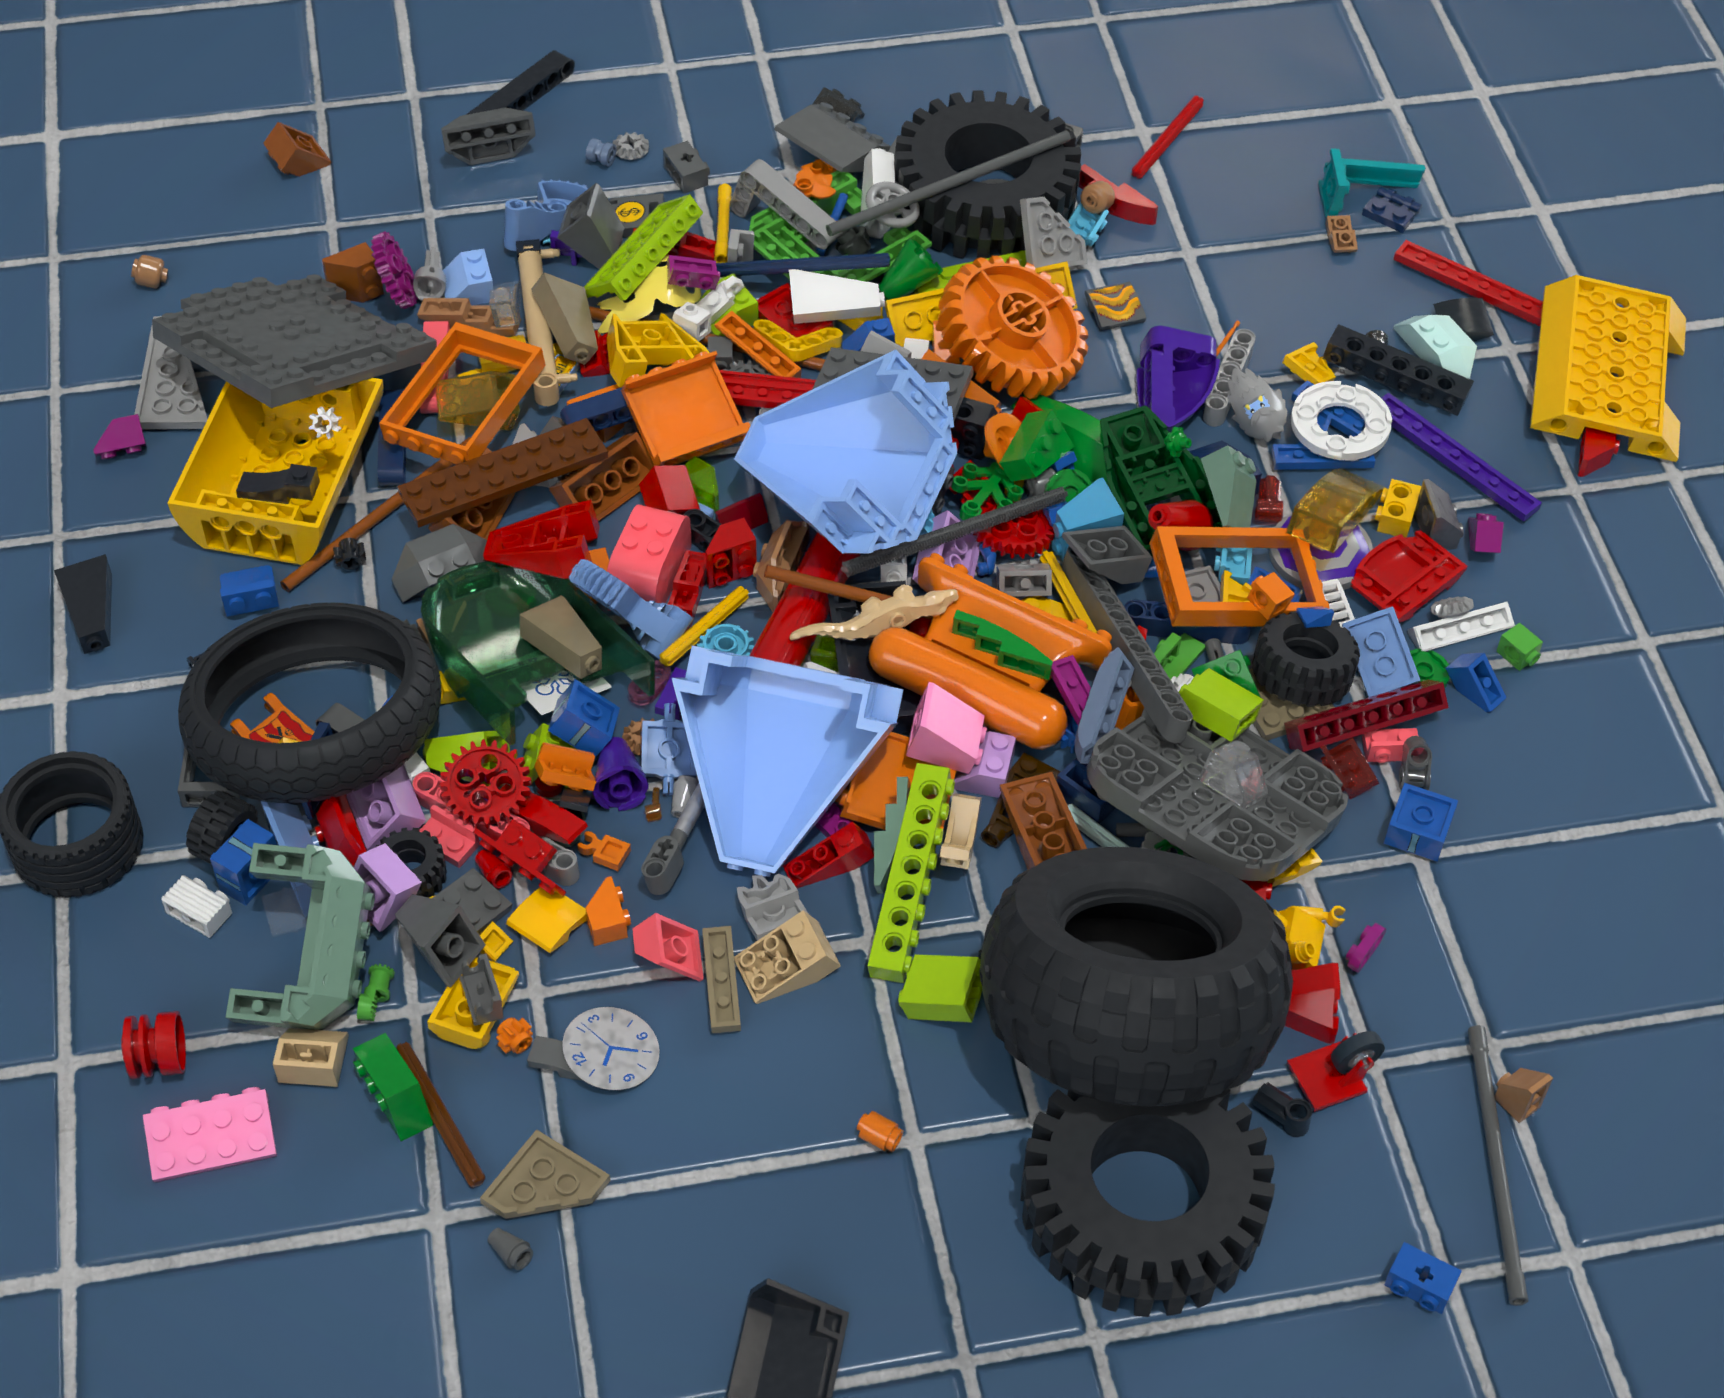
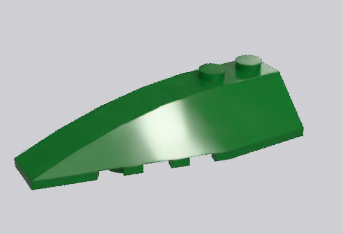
M1038 395L1036 399H1029L1042 410L1052 409L1060 420L1061 425L1075 446L1070 450L1074 451L1077 461L1074 462V469L1086 474L1092 483L1099 478H1103L1108 485L1100 420L1048 397ZM1018 400L1011 405L1012 410L1014 409Z

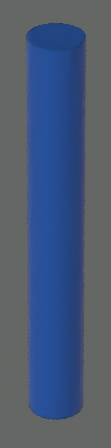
M845 193L839 194L830 217L835 221L839 220L847 202L848 195ZM817 247L815 252L820 256H824L826 249Z

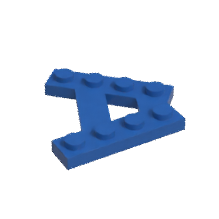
M1307 380L1292 393L1291 400L1295 402L1304 390L1314 384ZM1344 406L1325 408L1317 416V423L1323 431L1328 432L1330 425H1332L1344 434L1355 437L1363 432L1365 428V421L1361 415L1355 410ZM1300 441L1298 444H1273L1271 450L1274 470L1374 468L1375 465L1374 454L1356 461L1336 460L1312 453Z

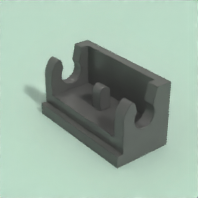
M487 954L478 955V965L473 968H469L468 962L464 961L461 965L462 976H459L474 1026L503 1019L502 999Z

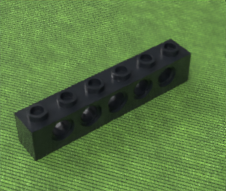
M1338 324L1328 341L1323 359L1456 416L1459 415L1474 383L1471 379Z

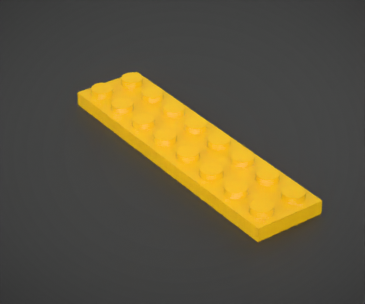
M1067 261L1035 268V272L1039 275L1043 271L1050 274V282L1053 285L1061 283L1065 287L1062 294L1065 297L1071 296L1076 301ZM944 288L885 301L887 318H889L894 330L896 344L904 347L905 338L932 341L933 321H938V315L941 312L938 305Z

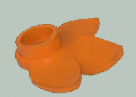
M808 167L797 173L795 183L793 184L808 198L825 199L836 193V190L830 187L832 184L831 174L814 175Z

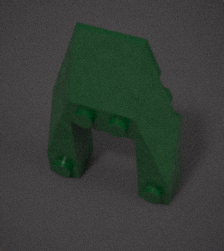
M1146 405L1100 419L1108 487L1124 513L1122 526H1126L1151 556L1153 554L1150 541L1155 529L1149 524L1147 505L1179 495L1182 501L1195 500L1205 505L1212 515L1213 527H1223L1201 459L1198 456L1194 457L1186 448L1182 451L1180 457H1171L1170 451L1166 449L1164 439L1169 433L1167 430L1168 426Z

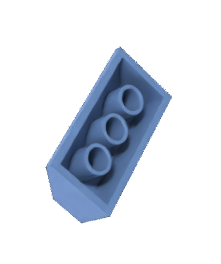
M261 801L268 830L275 835L277 845L307 848V844L320 846L316 835L310 836L308 832L312 830L310 821L306 815H301L297 805ZM290 882L304 918H307L312 888L307 883Z

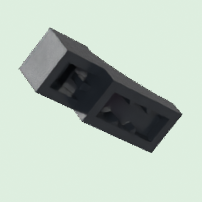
M291 464L289 469L277 472H243L236 489L237 497L281 504H289L291 498L313 501L320 482L317 467Z

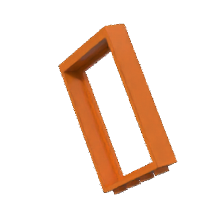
M455 322L380 421L379 425L384 441L409 448L412 451L428 454L434 458L447 460L456 465L481 456L546 366L542 348ZM461 352L520 370L465 446L405 427Z
M1157 526L1151 538L1150 547L1172 626L1263 627L1269 621L1251 602H1193L1178 547L1291 548L1307 602H1290L1288 608L1282 613L1288 615L1290 612L1296 611L1297 608L1323 606L1329 608V603L1324 597L1322 581L1319 580L1316 571V562L1310 552V543L1306 539L1303 528Z

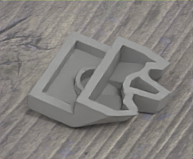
M781 874L775 875L771 882H768L762 875L752 876L754 885L752 888L737 887L738 899L744 918L757 941L802 910L807 912L799 899L798 890L792 880Z

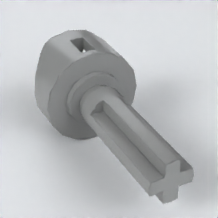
M431 247V251L426 250L425 264L414 275V291L421 301L424 298H440L446 288V276L439 269L440 252H436L435 247Z

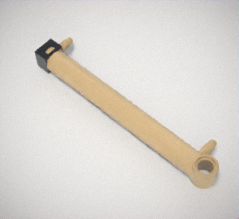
M539 239L516 241L528 344L542 348L546 365L533 382L535 401L542 406H551L556 404L560 398L558 384L577 381L578 378L576 373L557 374L551 329L531 288L544 273L542 259L560 256V249H541Z

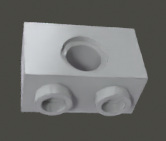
M1048 563L996 565V589L1013 597L1052 596V570Z

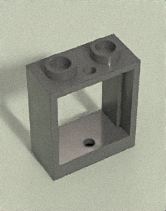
M185 747L178 786V794L183 807H199L208 796L216 791H225L240 798V795L227 790L215 782H194L196 764Z

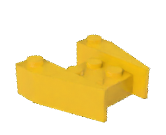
M660 313L659 321H621L617 314L612 315L607 335L610 374L619 388L623 387L628 377L635 374L645 375L647 365L667 366L680 359H685V361L693 359L695 355L704 351L709 353L704 345L664 313Z

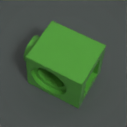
M1518 623L1501 635L1496 652L1520 671L1527 665H1534L1539 660L1543 641L1524 625Z

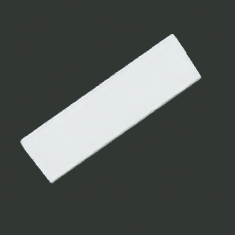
M1504 602L1474 610L1461 616L1415 626L1407 631L1417 649L1428 651L1512 628L1515 624L1509 604Z

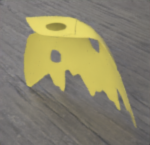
M666 255L660 262L667 261L669 256ZM667 265L663 267L656 266L632 292L635 294L633 300L624 303L618 296H614L597 303L600 309H611L598 332L607 333L609 331L613 314H617L621 321H638L649 315L653 311L655 299H659L662 303L673 307H682L687 302L696 303L701 298V288H695L694 293L690 294L685 287L668 284Z

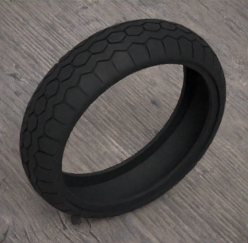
M312 603L311 605L292 606L291 608L273 611L271 614H264L238 626L217 640L200 656L189 672L181 690L178 706L179 729L186 750L199 769L212 781L231 792L247 798L274 803H304L331 799V797L335 798L360 790L383 779L401 767L418 751L430 734L438 716L441 703L440 673L431 650L421 636L409 625L393 615L375 608L348 603ZM323 661H354L382 668L401 680L399 688L391 699L376 713L351 728L319 739L293 743L261 742L238 736L220 725L225 712L246 690L271 675L304 664Z

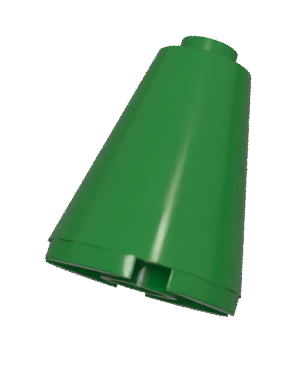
M911 237L905 242L878 285L880 292H884L885 301L905 297L944 272L938 262L932 263L931 255L916 240H912Z

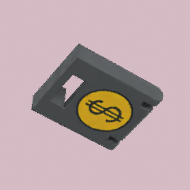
M663 193L616 197L609 200L625 227L622 237H630L633 229H637L649 216L650 209L652 212L659 204L665 202Z

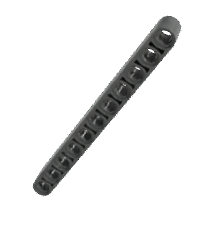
M1068 546L1061 567L1097 631L1105 630L1109 632L1112 636L1110 641L1112 651L1119 647L1135 668L1131 678V687L1163 738L1172 743L1183 742L1193 718L1191 711L1105 576L1089 569L1072 548Z

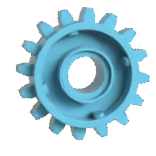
M720 624L707 629L705 636H700V643L697 644V647L749 656L754 647V638H749V632L747 630L744 631L738 625Z

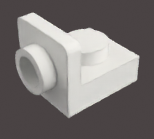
M906 555L903 558L894 559L892 562L880 564L881 582L906 580L907 585Z

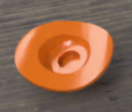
M999 413L992 416L986 422L984 431V454L986 457L995 459L1001 468L1002 466L999 462L1021 425V422L1009 413Z

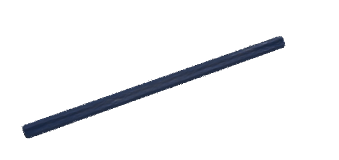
M888 253L728 262L716 263L717 271L720 272V277H726L731 274L747 276L789 273L791 269L814 272L881 268L890 266V255Z

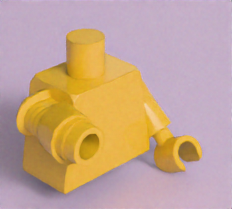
M1289 906L1281 911L1274 909V914L1282 921L1285 927L1292 970L1318 966L1326 927L1322 920H1326L1327 924L1333 928L1340 926L1345 919H1339L1336 916L1343 915L1345 912L1342 906H1334L1330 912H1324L1323 908Z

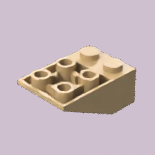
M804 910L734 956V961L756 1004L816 983L841 966L819 922Z

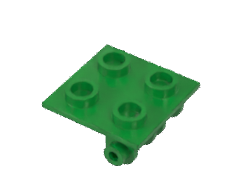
M1241 649L1191 669L1195 676L1196 674L1201 675L1210 668L1260 697L1248 668L1251 665L1247 655L1243 656Z

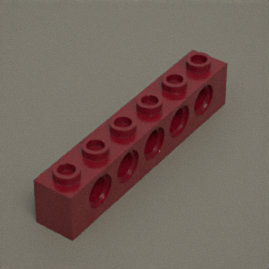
M1425 680L1285 722L1284 726L1289 748L1305 752L1449 707L1444 683Z

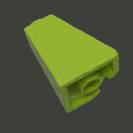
M508 730L482 731L426 739L423 756L429 768L440 772H448L445 769L444 763H454L451 754L454 753L460 756V746H463L467 751L470 750L471 741L477 747H481L482 739H485L487 746H491L492 742L496 740L498 748L507 743L509 753ZM488 762L483 767L485 769H493L497 764ZM463 777V778H462L463 780H466V781H469V782H471V781L473 780V778H471V777ZM485 781L481 783V784H485L486 787L490 785V784H487Z

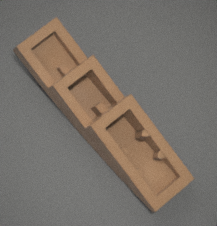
M424 298L417 314L419 319L425 321H449L450 328H452L455 322L501 336H516L521 322L519 313H496L494 305H471L469 298Z

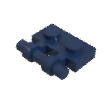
M1380 187L1377 195L1383 199L1373 196L1363 208L1362 216L1404 233L1414 220L1415 213L1410 212V210L1419 213L1422 204L1415 202V199L1408 196L1406 198L1397 194L1396 190Z

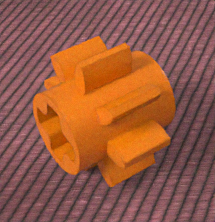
M516 1018L504 1020L497 1028L498 1036H496V1039L499 1041L497 1045L506 1054L510 1050L516 1054L524 1052L533 1040L531 1037L533 1035L531 1032L532 1026L524 1018H521L519 1021Z

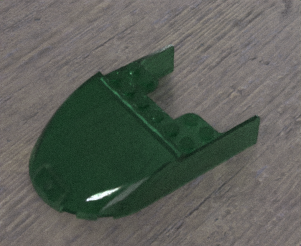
M491 561L480 562L460 567L437 579V584L433 588L428 587L422 597L421 617L435 659L447 683L457 698L464 697L509 745L516 743L514 708L527 701V693L522 686L530 685L539 680L567 672L579 682L589 683L616 672H624L648 696L655 695V660L568 578L562 579L508 565H497V563ZM561 595L565 597L602 647V669L582 679L578 678L520 637L521 613Z

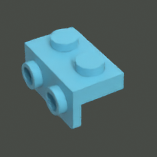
M1080 202L1067 222L1070 224L1071 230L1075 234H1080L1085 240V245L1091 247L1099 237L1096 234L1097 231L1100 232L1108 221L1105 218L1109 211L1106 209L1100 215L1087 212Z
M1216 548V551L1220 552V556L1216 555L1214 571H1219L1218 581L1221 582V576L1224 570L1232 573L1230 578L1239 584L1244 585L1245 582L1248 583L1251 574L1252 548Z

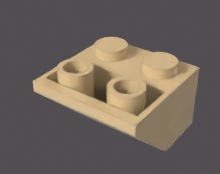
M289 1028L278 1040L273 1061L278 1083L338 1087L349 1036L348 1032Z

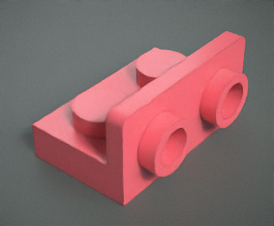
M1417 728L1378 729L1362 734L1366 761L1378 763L1402 761L1404 742L1411 736H1418ZM1424 748L1414 749L1411 755H1420Z
M432 805L430 808L431 818L420 829V832L426 830L430 832L431 837L436 836L439 844L442 845L445 860L460 868L480 846L479 837L473 833L476 828L471 822L464 825L461 819H455L453 813L446 808L441 809L436 805Z

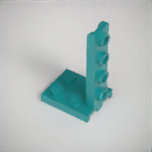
M1331 148L1330 162H1326L1323 168L1325 176L1323 180L1318 182L1325 217L1337 216L1338 212L1342 211L1343 199L1349 193L1350 183L1418 188L1426 169L1425 165L1346 159L1341 157L1340 149Z

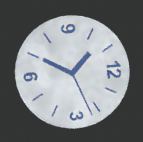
M600 1007L583 1012L569 1024L564 1033L562 1044L567 1064L580 1079L598 1088L623 1090L637 1086L649 1078L658 1064L659 1044L651 1027L637 1015L620 1008Z

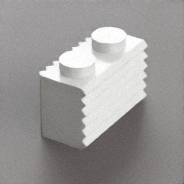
M182 875L177 880V883L161 899L165 912L168 915L184 922L185 925L206 935L208 938L232 914L229 904L230 900L223 892L217 890L214 893L200 879L194 878L192 880L185 875Z

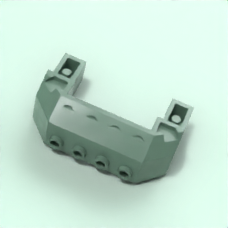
M253 843L249 872L253 876L260 879L307 883L312 888L297 986L285 985L284 994L230 988L226 1018L235 1023L323 1030L355 1005V998L360 997L362 981L358 980L360 968L364 969L366 951H363L364 939L368 940L370 935V922H367L368 911L373 910L375 895L371 893V888L339 850L307 844V848Z

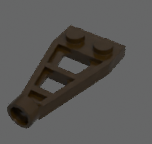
M1023 753L1010 769L1007 783L1049 772L1053 773L1057 782V775L1061 771ZM1001 794L989 824L981 833L983 841L994 848L999 847L1003 841L1014 834L1009 818L1002 815L1006 807Z

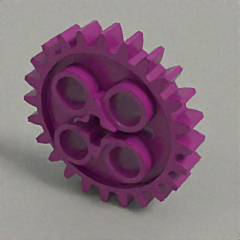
M384 231L373 236L371 248L374 253H372V256L376 260L374 264L377 273L382 278V284L386 286L387 293L390 292L391 299H394L396 305H399L400 308L406 309L414 306L418 300L413 286L414 274L407 262V257L403 255V249L399 248L398 241L395 242L394 236H390L389 232L386 233Z

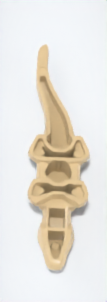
M904 584L893 592V597L883 601L877 597H870L861 605V614L846 622L808 625L792 632L789 638L792 641L810 635H825L848 640L874 638L884 629L891 627L903 628L921 616L941 615L950 604L958 600L959 595L957 590L949 589L930 591L923 596L915 597L912 593V587Z

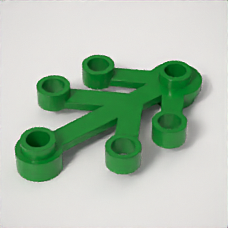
M997 462L992 463L991 467L978 468L973 463H966L962 470V476H955L951 488L959 493L967 490H980L973 500H968L962 505L959 513L961 520L981 515L982 510L980 507L990 495H992L997 505L996 509L1012 504V501H1020L1024 492L1020 486L1010 481L1005 471ZM976 477H990L987 480H972ZM998 484H1003L1006 488L1007 498L1004 497Z

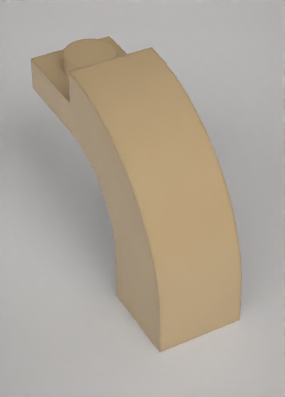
M953 794L946 837L941 846L940 865L969 869L982 797Z

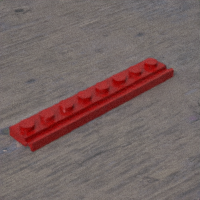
M719 370L734 404L773 409L812 390L816 382L813 379Z

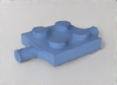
M670 703L664 704V719L642 721L641 768L646 777L663 779L662 795L665 796L668 793V785V796L673 795V783L679 776L686 775L696 778V769L684 723L675 719L676 704L671 703L670 713Z

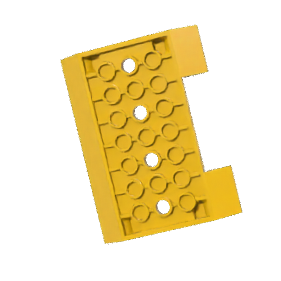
M1574 275L1545 286L1530 428L1579 439L1584 428L1590 427L1628 436V451L1677 462L1680 422L1664 400L1667 352L1683 356L1686 317L1672 297L1580 275ZM1611 373L1618 374V377L1613 376ZM1608 408L1614 409L1616 413L1610 412Z

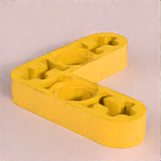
M760 319L753 323V329L793 362L802 361L828 352L831 347L839 348L842 343L843 333L840 329L834 327L823 328L796 338L770 320Z

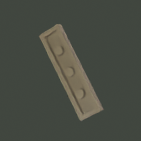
M731 926L702 928L711 1033L741 1031Z

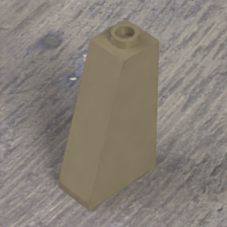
M544 272L531 288L532 293L564 357L586 365L598 350L585 287Z
M561 595L520 614V637L578 678L582 679L602 669V647L565 597Z

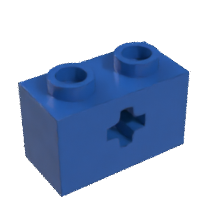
M1404 1242L1389 1271L1384 1286L1390 1288L1398 1296L1408 1297L1418 1302L1428 1311H1436L1442 1314L1462 1270Z

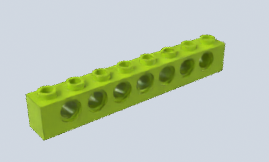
M922 763L916 764L867 965L870 978L904 983L906 973L910 970L913 957L910 956L912 947H917L919 941V930H916L918 921L923 922L925 916L924 895L929 896L932 881L928 879L930 870L935 871L937 864L936 845H941L943 839V829L940 827L942 820H947L949 804H946L948 795H953L955 779H951L950 768ZM931 794L936 795V797L933 799L925 798L926 796ZM923 819L931 820L927 824L919 823ZM917 844H924V845H925V846H924L923 848H921V849H915V848H913V847H914L915 845H917ZM911 869L919 870L916 874L907 873ZM906 894L913 895L909 900L901 899ZM899 920L907 921L905 925H895V923ZM892 946L901 947L897 952L888 951Z

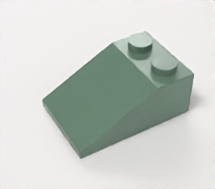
M1227 445L1201 458L1223 527L1250 528L1256 488L1254 476L1256 468L1250 458L1245 457L1240 451H1236Z

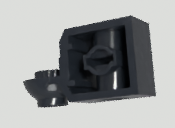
M966 397L963 398L954 420V427L951 428L952 437L958 439V454L982 460L985 457V425L992 416L998 414L993 405Z

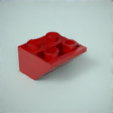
M745 518L720 525L706 550L707 586L709 589L753 575L757 562L756 538Z

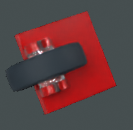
M1374 1031L1354 1033L1351 1037L1345 1036L1341 1042L1287 1060V1065L1315 1112L1367 1093L1368 1089L1363 1082V1078L1367 1071L1374 1066V1062L1382 1056L1385 1046L1380 1036Z

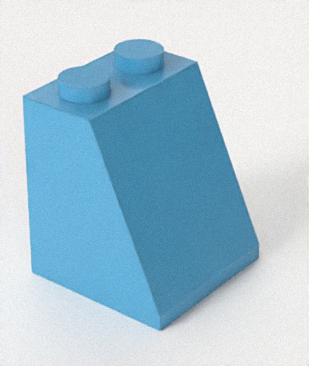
M1103 478L1097 479L1056 513V522L1053 524L1055 534L1054 540L1051 541V546L1054 554L1060 557L1062 563L1069 546L1061 537L1063 532L1123 525L1124 513Z

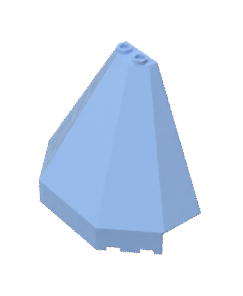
M895 349L756 416L734 460L842 554H869L878 549H886L903 542L917 540L957 455L956 442L952 443L951 428L954 427L952 406H948L946 395L947 391L950 390L949 382L926 383L922 376Z
M692 646L685 678H672L719 860L727 863V868L743 871L744 867L755 869L754 874L770 877L771 873H776L898 724L897 718L903 689L763 658Z

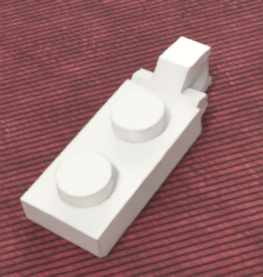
M732 275L726 281L720 282L715 290H711L696 305L711 312L712 324L735 304L733 301L735 295L745 286L741 279Z

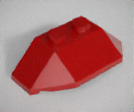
M346 796L331 797V799L324 800L316 814L319 826L314 827L319 843L325 842V848L341 851L354 867L358 856L367 851Z

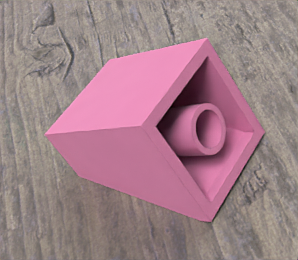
M928 682L914 713L906 756L970 774L974 764L979 765L983 749H979V744L983 743L987 730L986 727H983L984 715L938 685Z

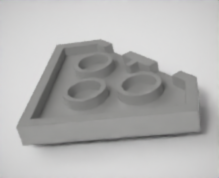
M1045 197L1020 199L1026 262L1033 264L1035 268L1066 261L1068 266L1087 264L1085 240L1080 234H1075L1071 230L1067 220L1049 206L1050 202Z

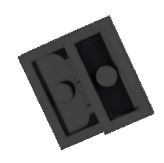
M1459 298L1433 304L1436 315L1450 316L1473 342L1494 335L1483 298Z

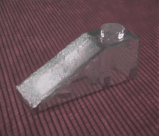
M520 280L496 284L490 290L489 305L496 328L520 324Z

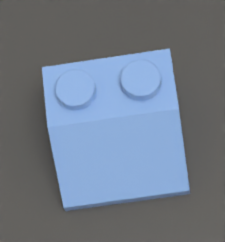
M484 249L460 252L443 270L446 276L445 298H469L471 305L495 302L492 277Z

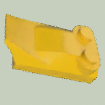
M475 957V959L469 965V968H473L478 965V958ZM489 960L502 999L503 1008L519 977V971ZM460 977L452 987H446L427 1021L428 1028L439 1038L471 1049H479L487 1045L491 1037L490 1031L495 1021L474 1026Z

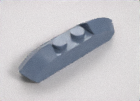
M1119 647L1113 650L1101 664L1093 686L1090 689L1085 709L1082 712L1075 735V753L1081 764H1088L1096 742L1114 729L1135 669Z

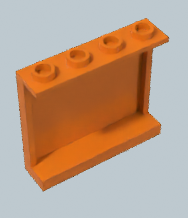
M704 351L695 355L693 359L687 361L680 359L673 362L669 367L662 368L659 366L650 370L648 374L642 376L635 374L625 380L621 389L622 395L654 466L676 465L744 440L750 424L749 422L743 423L715 362L716 351L711 353Z
M891 732L851 780L847 789L842 791L838 802L839 805H842L840 816L885 830L886 804H897V777L908 776L910 784H912L917 763L939 765L906 756L910 737ZM950 769L951 779L955 778L956 770ZM931 794L926 796L925 798L933 799L936 797V795ZM948 795L946 804H949L950 795ZM923 819L919 823L927 824L931 820ZM942 820L940 827L942 829L944 828L945 820Z

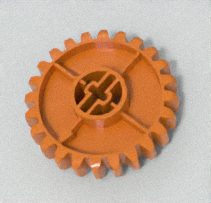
M993 255L989 260L980 257L975 259L972 264L967 263L963 265L944 288L938 305L941 310L938 315V323L941 327L945 328L941 333L943 340L947 343H953L949 350L951 355L955 358L962 357L964 361L961 365L973 366V370L977 373L975 379L979 383L983 384L988 380L991 382L993 391L998 393L1003 388H1007L1008 394L1011 397L1018 398L1023 392L1025 397L1036 399L1039 394L1047 397L1056 390L1065 388L1082 368L1083 358L1088 352V345L1085 342L1088 338V330L1081 326L1085 320L1083 314L1080 311L1073 310V307L1077 304L1074 298L1071 296L1065 297L1062 294L1065 287L1061 283L1053 285L1050 282V274L1043 271L1039 275L1035 272V266L1029 262L1022 267L1016 258L1009 257L1004 262L1002 257Z

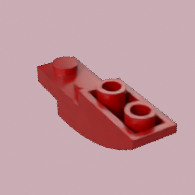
M1086 164L1081 166L1078 187L1082 190L1096 181H1104L1112 186L1115 200L1113 205L1107 209L1109 214L1140 224H1156L1158 205L1126 183L1118 187Z

